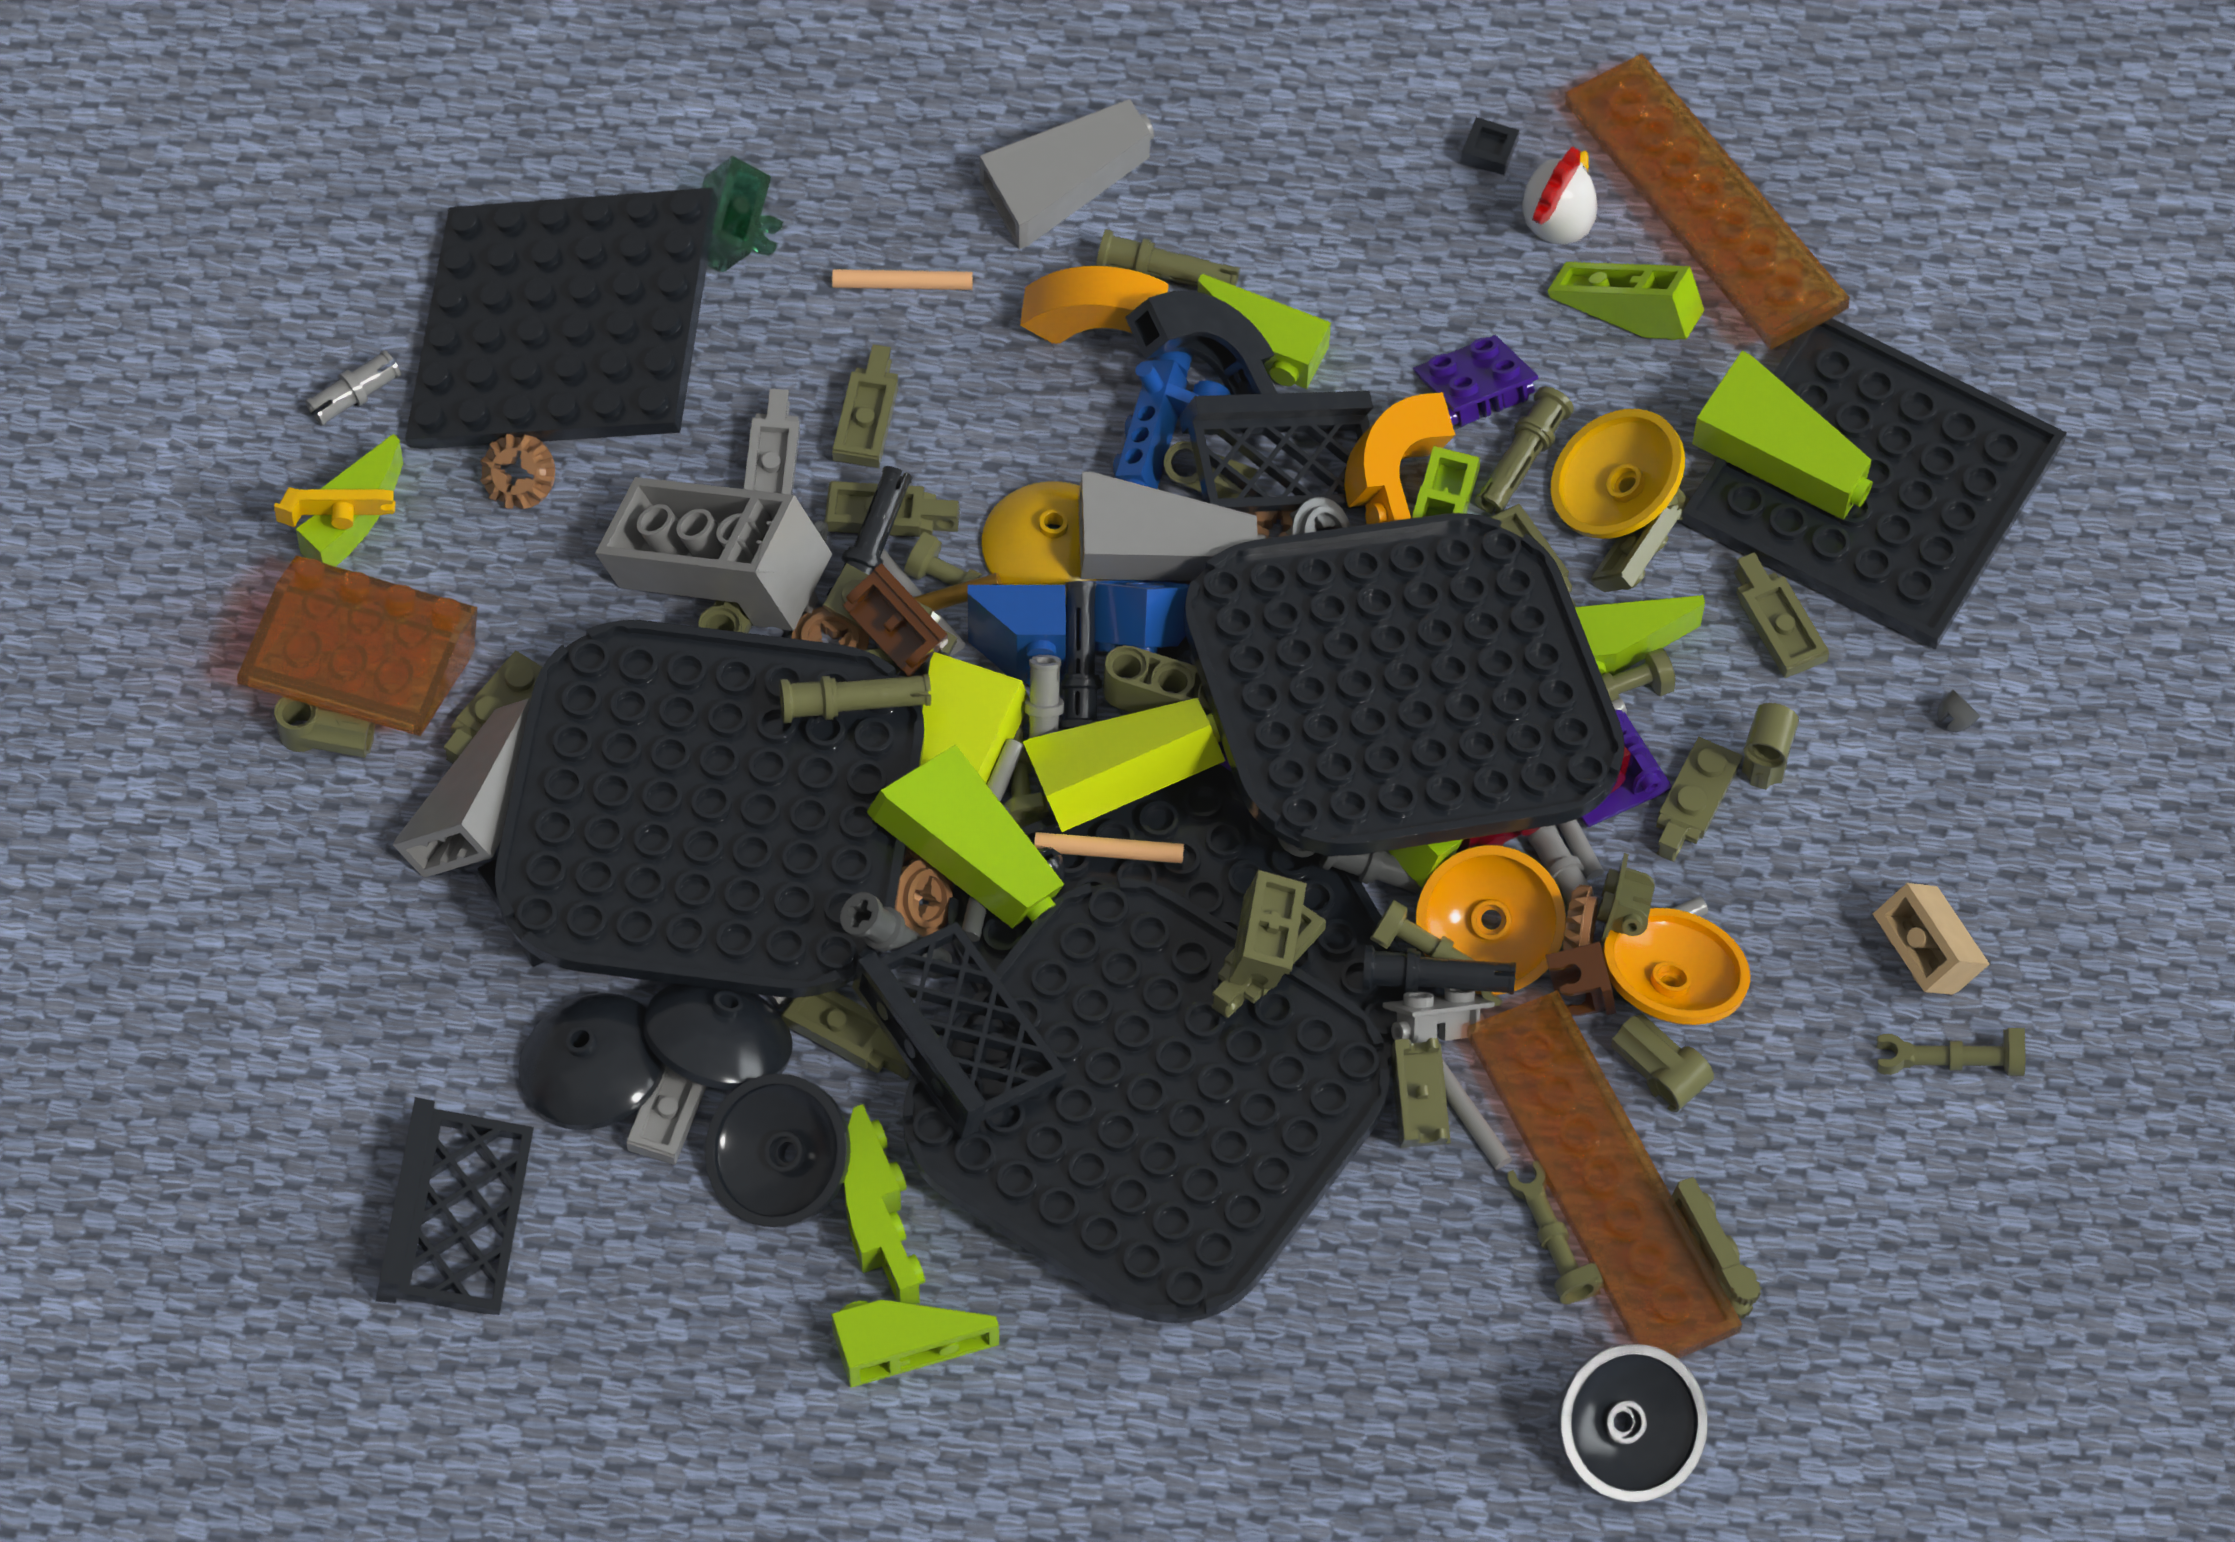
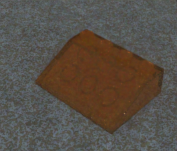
M296 555L275 586L237 675V683L421 736L471 659L475 648L478 607L458 602L452 598H443L412 589L406 585H398L370 577L361 572H353L321 563L316 559H308Z

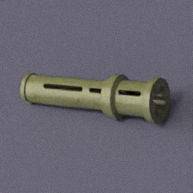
M1105 229L1096 266L1125 268L1198 287V279L1201 274L1236 286L1240 273V267L1223 265L1156 248L1155 243L1146 238L1139 242L1114 236L1113 230Z
M1547 386L1537 389L1533 398L1535 403L1528 414L1520 417L1515 424L1513 442L1500 459L1485 486H1483L1475 498L1478 508L1490 514L1494 512L1495 515L1504 511L1540 452L1549 449L1555 442L1554 433L1562 420L1568 419L1574 412L1571 400L1561 391Z
M928 674L836 682L835 678H830V676H821L820 681L790 684L788 679H780L779 681L783 723H791L795 717L821 715L825 720H832L833 717H838V712L917 705L931 706V694L928 693V691H931Z

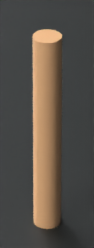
M833 269L832 288L972 290L973 271Z
M1041 832L1035 833L1034 842L1036 848L1041 846L1052 847L1060 854L1183 863L1184 844Z

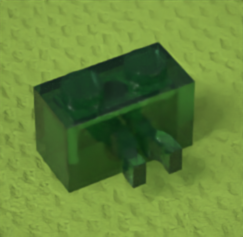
M731 156L705 175L702 188H713L718 198L707 266L719 272H725L751 254L752 249L760 255H771L776 251L778 243L766 238L763 231L774 235L782 229L783 221L774 216L761 215L772 176L734 156Z

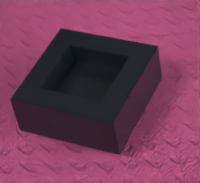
M1476 117L1462 150L1461 163L1505 176L1519 140L1520 130Z

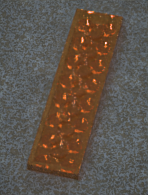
M1642 53L1565 92L1566 106L1770 350L1849 309L1850 297Z
M1558 990L1469 1025L1467 1027V1037L1532 1158L1534 1161L1538 1160L1546 1173V1183L1589 1263H1596L1604 1282L1603 1289L1633 1344L1653 1346L1679 1359L1739 1334L1742 1323Z

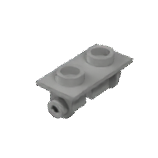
M1446 988L1445 995L1434 996L1426 992H1408L1404 994V999L1401 1001L1383 1003V1008L1397 1012V1022L1392 1025L1391 1029L1393 1039H1410L1411 1043L1426 1042L1429 1038H1437V1023H1440L1439 1039L1448 1041L1476 1037L1478 1032L1483 1031L1485 1027V1019L1480 1009L1495 1006V1002L1475 996V991Z

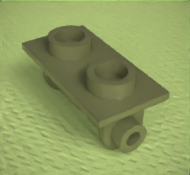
M1626 853L1623 855L1619 870L1609 868L1602 889V900L1596 920L1605 922L1601 938L1603 942L1608 937L1610 930L1628 936H1637L1644 933L1648 926L1650 904L1655 883L1648 874L1626 868L1629 856Z

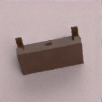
M882 563L846 596L847 601L843 604V608L907 677H911L932 658L934 652H939L948 643V634Z
M1600 942L1546 955L1554 992H1561L1567 996L1586 993V999L1582 1004L1570 1005L1565 1008L1566 1014L1570 1016H1584L1606 1011L1607 1015L1617 1013Z

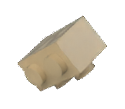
M1906 883L1873 913L1885 932L1887 939L1895 947L1911 971L1914 980L1924 992L1953 995L1990 965L1938 886Z

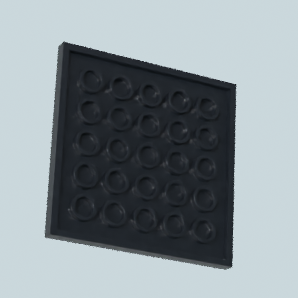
M713 188L449 207L405 440L409 447L434 449L490 445V443L500 438H505L506 434H511L515 438H521L526 434L544 442L680 433L718 201Z
M1814 310L1773 375L1871 459L1867 479L1873 481L1866 500L1861 507L1853 504L1843 520L1718 457L1682 511L1681 517L1683 520L1680 522L1745 555L1755 553L1761 563L1936 650L2063 446L2067 432L1832 317Z

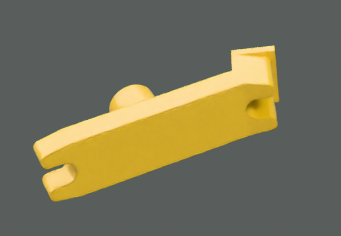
M288 487L280 503L274 504L276 521L295 528L302 515H332L331 524L333 527L349 529L353 526L354 515L394 514V491L382 489H295Z

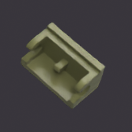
M1258 870L1243 898L1228 982L1243 985L1249 980V975L1260 974L1265 976L1264 989H1272L1277 986L1284 973L1290 974L1307 883Z
M1429 1038L1426 1042L1411 1043L1410 1039L1394 1040L1390 1048L1400 1148L1451 1144L1441 1043L1439 1044L1438 1038Z

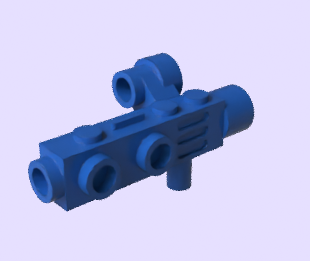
M1172 351L1155 356L1153 360L1143 361L1137 365L1135 373L1140 379L1142 386L1134 414L1129 415L1125 421L1126 441L1123 451L1114 458L1113 472L1115 478L1158 489L1164 468L1165 454L1170 447L1178 416H1180L1194 396L1230 395L1229 390L1224 385L1209 380L1197 382L1192 392L1186 390L1188 385L1186 378L1193 354Z

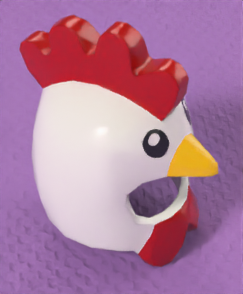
M1571 147L1563 158L1545 161L1536 169L1526 185L1522 203L1525 222L1532 232L1543 241L1563 245L1577 242L1589 233L1595 222L1597 198L1588 172L1587 151L1580 152L1579 149Z

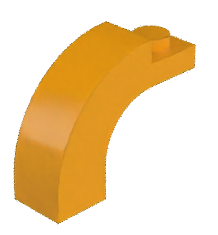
M1082 266L1059 270L1045 275L1025 287L1020 326L1051 343L1057 344L1081 331L1095 328H1111L1132 333L1125 317L1146 299L1167 293L1168 283L1148 274L1118 267Z
M1443 392L1415 395L1395 403L1380 415L1354 445L1345 471V494L1348 507H1366L1367 525L1411 519L1400 481V462L1405 458L1429 456L1433 446L1443 448L1455 436Z

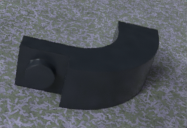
M1171 291L1146 299L1125 317L1145 359L1172 351L1187 352L1209 364L1220 377L1223 385L1229 390L1230 395L1277 393L1274 382L1263 365L1275 355L1256 326L1226 302L1204 293Z

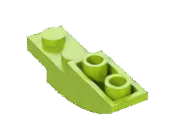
M862 1104L853 1107L848 1125L851 1153L848 1171L844 1180L847 1222L853 1248L862 1273L882 1267L897 1302L918 1304L920 1303L919 1285L925 1283V1277L915 1254L907 1256L901 1241L906 1240V1233L897 1211L901 1210V1192L907 1189L906 1182L897 1161L889 1163L883 1149L888 1147V1143L880 1121L878 1119L870 1121Z

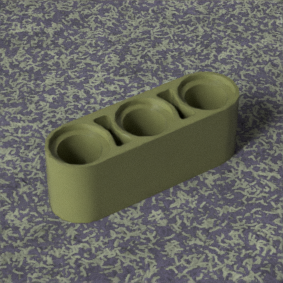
M1127 645L1116 647L1106 656L1103 694L1110 705L1136 713L1198 698L1205 714L1212 713L1196 666ZM1167 691H1175L1178 693H1168Z

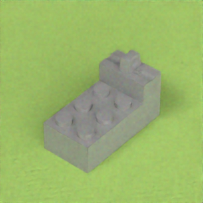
M640 477L634 478L595 552L619 588L737 602L753 626L776 627L794 631L803 612L812 613L818 602L815 588L832 556V552L795 495Z

